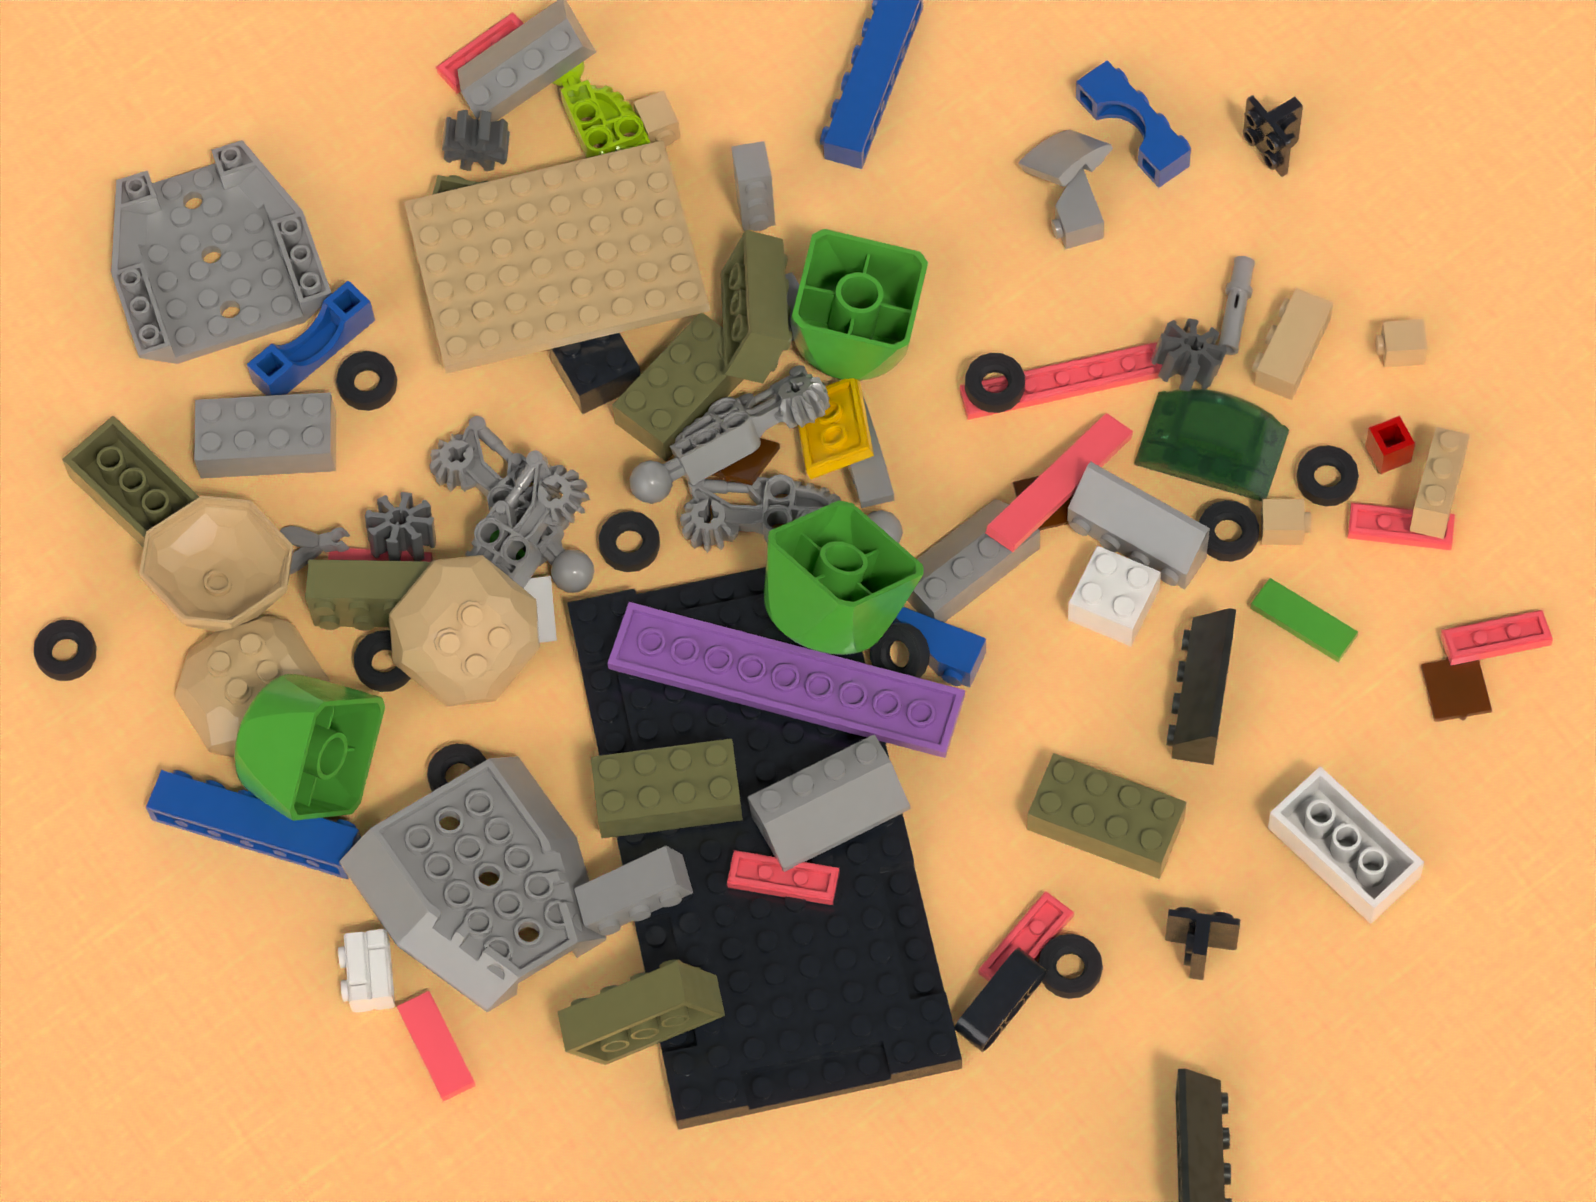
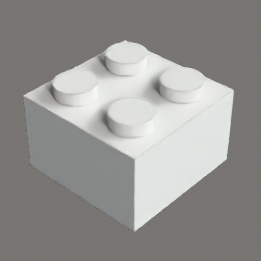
M1097 546L1068 603V620L1131 647L1160 590L1161 572Z

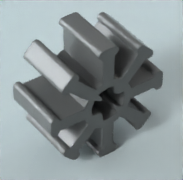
M468 110L458 111L457 120L447 117L444 123L442 141L444 160L448 163L461 160L460 169L471 171L473 162H478L486 172L494 170L495 162L504 165L507 162L510 136L508 122L503 118L499 121L491 122L492 113L484 110L480 111L479 119H473L468 114Z
M1188 318L1184 329H1181L1175 320L1167 323L1164 333L1161 334L1151 357L1153 365H1156V363L1163 365L1158 376L1164 382H1168L1170 377L1176 374L1181 375L1180 390L1190 391L1195 380L1202 385V389H1207L1211 386L1227 353L1226 345H1215L1219 332L1211 327L1208 332L1200 336L1197 334L1198 320Z
M401 492L399 507H394L388 501L387 495L378 498V512L367 510L365 514L371 554L377 559L381 554L388 551L389 561H401L402 551L407 550L414 561L424 560L423 546L435 548L436 545L434 517H432L429 502L422 500V503L414 507L412 493Z

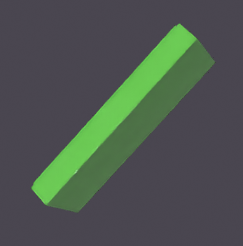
M1269 578L1251 603L1250 609L1338 663L1358 636L1357 630L1272 578Z

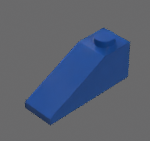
M903 607L892 624L897 622L907 623L919 629L926 638L930 650L928 666L948 684L953 686L964 685L970 688L986 654V638Z

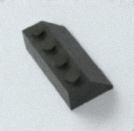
M1228 608L1193 617L1191 630L1184 629L1181 650L1188 652L1186 662L1179 661L1176 682H1183L1181 693L1174 692L1171 711L1173 714H1178L1176 725L1169 724L1166 743L1168 746H1173L1172 759L1214 765L1236 609Z
M1178 1069L1175 1090L1179 1202H1232V1198H1225L1224 1186L1231 1185V1164L1224 1163L1223 1150L1230 1149L1229 1127H1222V1114H1228V1092H1221V1080L1189 1069Z

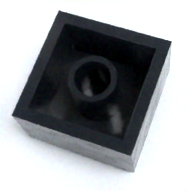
M620 333L549 349L552 364L582 415L620 397L641 375L640 366Z

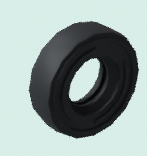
M363 351L355 353L344 360L338 369L336 383L341 398L349 406L357 410L371 411L381 408L392 399L396 392L398 379L393 364L385 356L377 352ZM363 371H373L378 374L380 381L373 390L361 391L354 385L356 376Z
M988 353L979 356L970 364L965 374V391L969 400L978 409L988 413H1001L1012 409L1020 402L1025 391V374L1021 365L1014 358L1003 353ZM993 372L1000 373L1007 378L1008 385L1002 392L991 393L983 388V378Z
M1328 445L1319 446L1308 451L1299 462L1296 477L1298 488L1306 499L1314 504L1328 507L1339 505L1350 498L1356 490L1359 474L1357 464L1349 453L1341 448ZM1321 466H1333L1339 471L1341 479L1334 486H1322L1314 477L1315 471Z
M1224 500L1216 502L1205 509L1198 521L1210 528L1207 554L1219 561L1233 562L1243 559L1253 551L1258 542L1260 526L1256 515L1248 506L1238 501ZM1232 520L1241 527L1242 534L1235 541H1223L1215 533L1217 524L1221 521Z
M634 511L620 512L610 517L602 526L598 537L600 553L605 562L615 570L623 572H636L648 567L656 559L660 548L659 531L654 522L646 515ZM626 531H634L641 535L643 542L638 550L627 553L617 547V538Z
M58 620L48 624L40 631L34 643V657L39 669L46 676L57 681H71L82 677L91 669L96 660L97 646L92 633L82 623L74 620ZM64 639L75 641L78 644V652L74 658L68 661H59L53 657V648L59 641Z
M901 622L891 624L879 641L870 647L872 666L920 678L926 672L929 665L930 650L927 640L921 631L911 624ZM895 641H901L908 648L909 660L904 667L897 666L891 659L890 648Z
M381 630L367 635L358 644L354 653V668L359 680L369 689L379 692H390L403 687L411 677L397 666L388 672H380L373 668L372 659L377 652L382 650L392 651L390 630Z
M456 743L445 746L435 753L429 763L427 778L431 791L433 792L448 783L445 776L447 770L452 765L460 763L472 769L487 759L478 749L468 744Z
M1076 934L1059 935L1050 940L1042 949L1038 961L1048 970L1047 975L1042 981L1046 989L1054 995L1066 999L1081 998L1090 993L1100 982L1103 971L1102 957L1095 944L1086 937ZM1073 954L1080 957L1084 963L1082 974L1071 979L1060 975L1056 965L1062 956Z

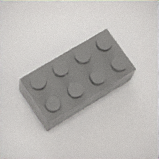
M331 392L195 400L194 461L200 478L336 471V409Z

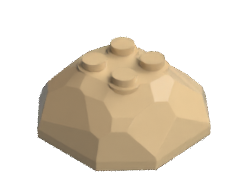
M200 496L146 531L139 576L182 624L210 631L232 629L259 617L287 592L293 545L251 500Z
M483 555L433 560L389 613L393 664L447 707L496 701L540 648L536 599Z
M259 616L232 629L215 631L190 649L185 659L175 698L208 751L214 754L234 757L236 738L245 712L255 696L268 683L285 674L304 675L328 682L330 680L294 625L285 620Z

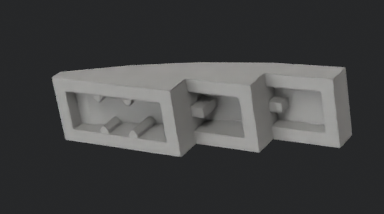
M865 399L864 405L874 456L848 465L861 508L895 501L885 460Z

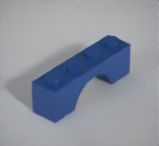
M1107 60L1076 81V99L1096 121L1105 118L1122 119L1131 123L1140 131L1144 140L1138 151V166L1158 188L1190 166L1191 147L1188 141L1182 135L1178 136L1170 128L1168 120L1162 113H1156L1152 109L1144 93L1140 90L1136 91L1129 84L1127 76L1120 68L1115 69Z
M349 280L323 301L317 318L302 335L284 345L270 344L247 363L252 383L265 396L288 394L375 321L370 300Z

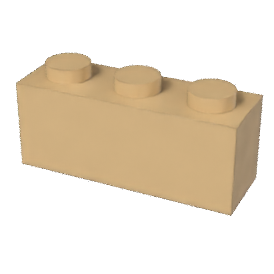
M1298 288L1295 289L1291 299H1284L1278 314L1281 320L1278 326H1271L1265 340V344L1268 347L1264 354L1258 353L1252 367V371L1256 372V387L1293 400L1331 320L1334 302Z
M1441 427L1435 428L1410 526L1411 532L1444 539L1470 434Z

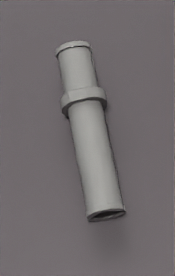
M1237 256L1234 258L1231 281L1226 285L1225 292L1228 297L1220 341L1218 343L1219 346L1226 345V355L1238 354L1247 300L1251 298L1253 288L1250 285L1255 261L1247 256Z

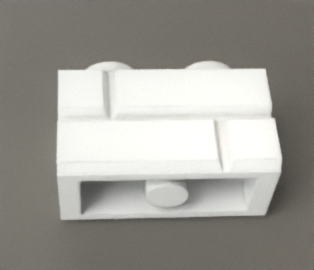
M378 929L367 932L346 933L344 935V946L338 947L340 968H346L347 980H341L343 1002L349 1001L352 1012L355 1013L372 1011L373 1009L394 1008L395 997L391 948L387 931L385 929Z

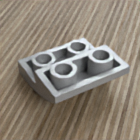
M1069 129L1041 142L1027 153L1018 164L1025 173L1065 187L1075 178L1082 167L1093 172L1096 167L1102 164L1104 158L1112 151L1113 147L1107 142Z

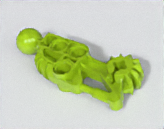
M584 61L552 83L563 87L561 89L563 107L586 158L651 143L644 129L643 121L633 111L631 104L624 101V97L620 92H613L612 87L607 85L603 88H597L596 85H590L589 80L581 82L580 78L585 68ZM586 117L593 118L590 121H582V119ZM626 133H635V135L630 137L624 136ZM596 144H604V145H605V146H603V147H601V148H595V147H593V146L596 145Z

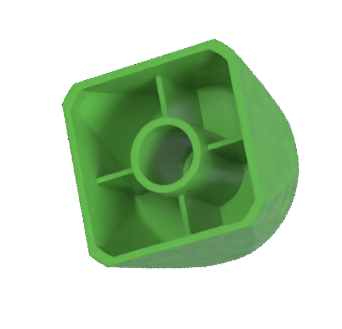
M822 229L812 234L790 325L795 345L804 359L826 375L838 379L855 378L858 381L879 377L896 367L905 357L909 347L928 266V261L920 251L828 229Z
M838 500L769 531L764 587L765 608L773 623L786 636L804 647L822 653L837 655L862 652L876 644L890 627L923 576V564L853 503Z
M285 674L275 678L255 696L245 712L238 730L234 757L236 772L241 784L268 806L293 821L353 814L361 804L385 711L383 698L304 675Z

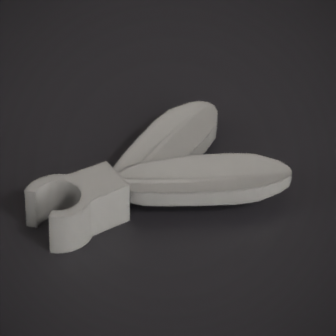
M288 526L280 530L292 545L300 547V549L293 553L290 574L302 569L308 564L309 559L314 560L323 551L344 552L350 548L342 540L339 541L342 537L350 536L341 527L319 535L296 526Z

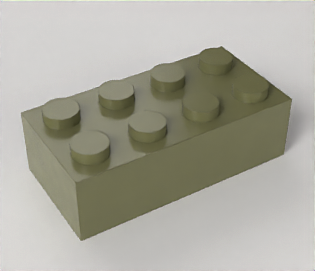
M745 230L720 272L725 375L763 384L769 373L776 370L782 352L784 350L787 351L791 345L792 331L788 328L791 307L787 304L789 280L785 277L788 256L784 253L782 238Z
M704 313L698 314L612 404L615 424L664 461H667L673 455L670 446L675 443L676 437L682 433V430L687 425L693 424L694 420L698 417H703L714 402L728 397L744 380L725 375L723 327Z
M114 416L108 419L62 459L69 477L142 547H144L146 531L199 498L188 485Z
M309 559L305 599L314 626H319L326 630H335L339 627H354L362 631L372 630L374 627L390 629L389 613L431 562Z
M732 739L591 757L601 839L743 820Z
M1053 753L1028 811L1027 830L1160 879L1185 819L1187 802Z
M681 960L663 962L657 970L650 973L635 974L630 977V981L624 984L604 987L600 990V994L590 998L573 1000L569 1007L557 1011L565 1052L603 1065L610 1064L725 1016L717 976L701 970L699 967L682 963Z

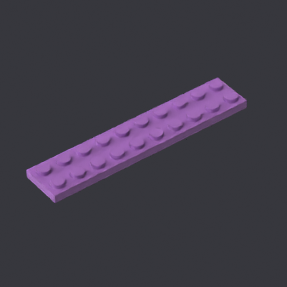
M632 602L628 603L607 663L608 669L867 738L875 734L878 741L943 758L947 756L965 698V690Z

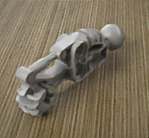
M799 365L790 370L789 376L770 385V388L755 396L747 393L736 399L726 397L717 400L709 407L708 412L703 417L695 419L693 424L687 425L682 430V433L676 437L675 443L670 446L675 458L664 464L652 460L645 461L633 469L629 478L632 494L636 499L645 503L654 504L661 502L669 495L673 486L672 482L680 477L685 476L691 485H694L756 451L761 444L760 437L765 430L784 422L788 428H794L797 425L803 428L807 423H815V419L823 417L825 410L830 407L829 396L824 383L821 382L819 377L807 374L805 366Z
M474 416L469 420V426L465 429L463 435L451 434L448 443L439 439L438 449L431 450V464L429 466L439 486L447 484V488L451 492L456 486H461L464 492L476 487L487 497L490 512L496 502L505 501L515 486L514 482L526 466L527 461L526 457L522 454H513L503 444V441L486 426L483 417ZM479 439L508 462L507 476L505 478L499 476L484 461ZM543 485L544 488L557 496L556 498H561L560 494L547 485ZM533 486L524 490L513 506L517 524L532 503ZM564 519L562 526L553 527L548 525L537 544L541 552L539 567L548 561L552 565L551 576L557 587L567 593H578L586 589L592 582L595 572L594 564L589 556L582 551L565 550L562 547L561 541L564 537V530L569 526V522Z
M533 450L527 455V464L514 482L515 486L505 501L496 502L486 518L476 525L474 530L475 538L471 542L473 548L471 552L467 550L465 556L483 555L523 589L541 562V552L537 544L547 526H562L564 519L570 523H575L574 513L576 511L581 514L585 513L581 503L590 500L589 495L583 492L588 487L587 483L583 479H579L578 472L573 469L567 472L563 465H549L547 457L537 450ZM534 479L532 503L517 524L513 506ZM543 485H547L558 494H563L560 499L556 498L557 496L544 488ZM496 530H500L498 539L490 543L491 534ZM526 547L525 556L520 560H516L517 552L521 548Z
M783 474L775 475L771 478L758 477L752 486L712 479H703L694 485H691L688 481L689 492L693 499L684 506L685 513L681 514L680 522L681 526H683L682 533L686 540L691 539V545L694 549L704 544V550L708 553L713 545L722 550L724 547L723 541L733 542L739 531L762 534L768 544V533L775 529L772 528L773 525H784L838 500L841 501V498L835 493L830 494L828 488H815L814 483H807L805 486L802 485V482L793 481L792 478ZM713 493H748L749 497L757 505H733ZM778 494L788 495L784 498H775ZM710 505H711V508H712V515H713L712 520H711V513H710ZM878 510L872 511L867 515L896 542H900L903 534L902 525L893 513Z

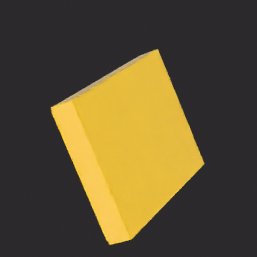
M855 378L843 379L825 386L830 407L825 410V415L816 418L815 423H807L803 428L798 425L806 473L810 479L874 456L861 383Z

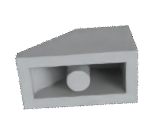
M1083 167L1078 171L1075 178L1067 184L1055 205V219L1051 220L1054 236L1056 239L1061 238L1065 250L1101 240L1104 237V220Z

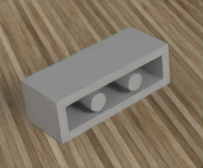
M765 141L732 146L736 198L743 231H762L770 226H776L772 175Z
M668 846L657 849L574 888L584 927L600 935L614 934L620 930L621 926L631 921L644 920L650 917L651 912L662 907L677 905L682 901L683 897L693 893L683 855Z

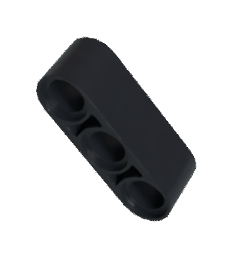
M1017 948L959 1018L954 1027L955 1031L981 1052L986 1051L1038 988L1047 975L1048 970L1024 950Z

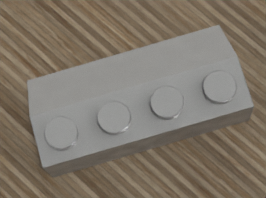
M557 0L459 68L460 90L476 119H479L480 111L484 110L492 113L491 122H494L595 54L596 50L567 0Z
M1090 461L1068 507L1067 521L1070 527L1082 536L1089 535L1098 540L1101 546L1109 551L1119 552L1133 561L1160 571L1163 582L1170 586L1177 585L1185 590L1207 558L1210 528Z
M994 499L917 558L923 564V576L907 601L918 613L945 623L1040 549V530L1037 529L1014 552L1008 550L985 534L987 525L1010 505Z
M875 734L748 796L752 818L784 872L911 809L894 767Z

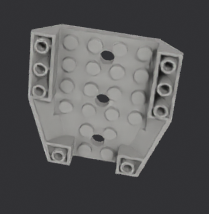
M243 140L212 149L215 164L152 183L148 170L116 180L111 274L138 356L141 359L179 364L305 323L322 306L323 301L332 294L303 210ZM198 198L202 200V204L198 208L189 209L185 206L190 199ZM217 252L221 254L217 262L207 263L204 261L205 256L209 253ZM229 307L240 309L238 315L233 318L222 316L224 310Z
M518 756L489 758L376 824L339 861V864L395 944L486 1012L491 1011L517 995L518 983L572 951L576 958L606 941V935H600L584 927L574 888L589 882V877L577 837ZM445 817H454L459 821L460 825L454 830H446L441 827L439 822ZM484 872H493L498 876L499 881L494 885L487 886L480 882L479 876ZM531 927L538 932L539 936L536 940L527 942L522 940L518 933L523 928Z

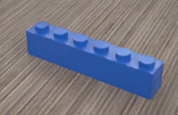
M873 0L872 10L874 13L871 19L866 18L862 29V37L864 39L861 46L856 45L851 59V64H853L851 72H845L842 79V96L833 102L830 117L833 118L830 127L825 126L821 134L820 145L824 146V158L826 160L859 169L863 168L923 11V0Z
M161 770L146 805L152 821L347 880L349 876L339 864V861L361 838L359 829L353 823L339 819L333 822L323 817L293 821L268 806L249 791L239 790L238 793L230 791L216 781L206 780L205 783L200 782L179 770H174L173 773Z

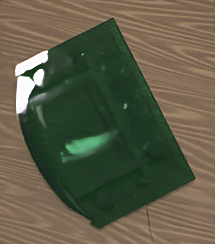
M1191 388L1190 391L1176 389L1168 392H1158L1134 465L1262 502L1263 499L1268 497L1289 429L1264 408L1230 393L1202 388Z

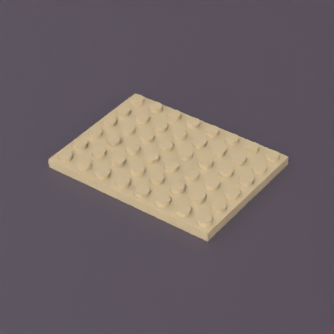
M663 140L404 201L446 374L710 311L707 294Z

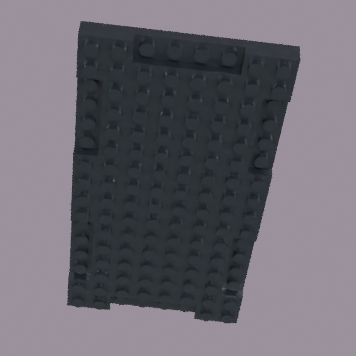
M766 567L636 594L634 588L567 602L599 756L732 739L743 820L616 837L622 866L664 846H668L682 854L693 893L683 897L679 904L671 907H662L651 912L650 917L641 921H634L645 972L650 973L657 970L663 962L669 960H681L682 963L699 967L701 970L717 976L725 1016L660 1042L678 1130L962 1069V1057L947 995L944 991L903 813L805 861L807 863L839 868L840 874L833 905L787 896L780 897L733 889L727 886L734 850L775 857L752 818L748 796L867 737L608 669L607 663L629 602L807 648L786 636L770 619L764 604ZM863 651L854 654H830L866 664ZM879 741L889 757L886 742Z

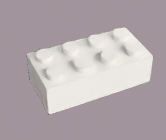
M1321 766L1270 812L1268 829L1370 924L1421 878L1424 861Z

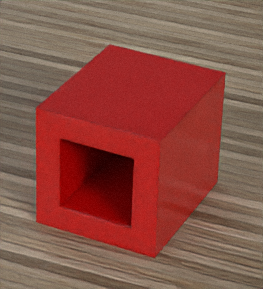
M1399 415L1369 427L1365 447L1380 474L1412 462L1415 442Z

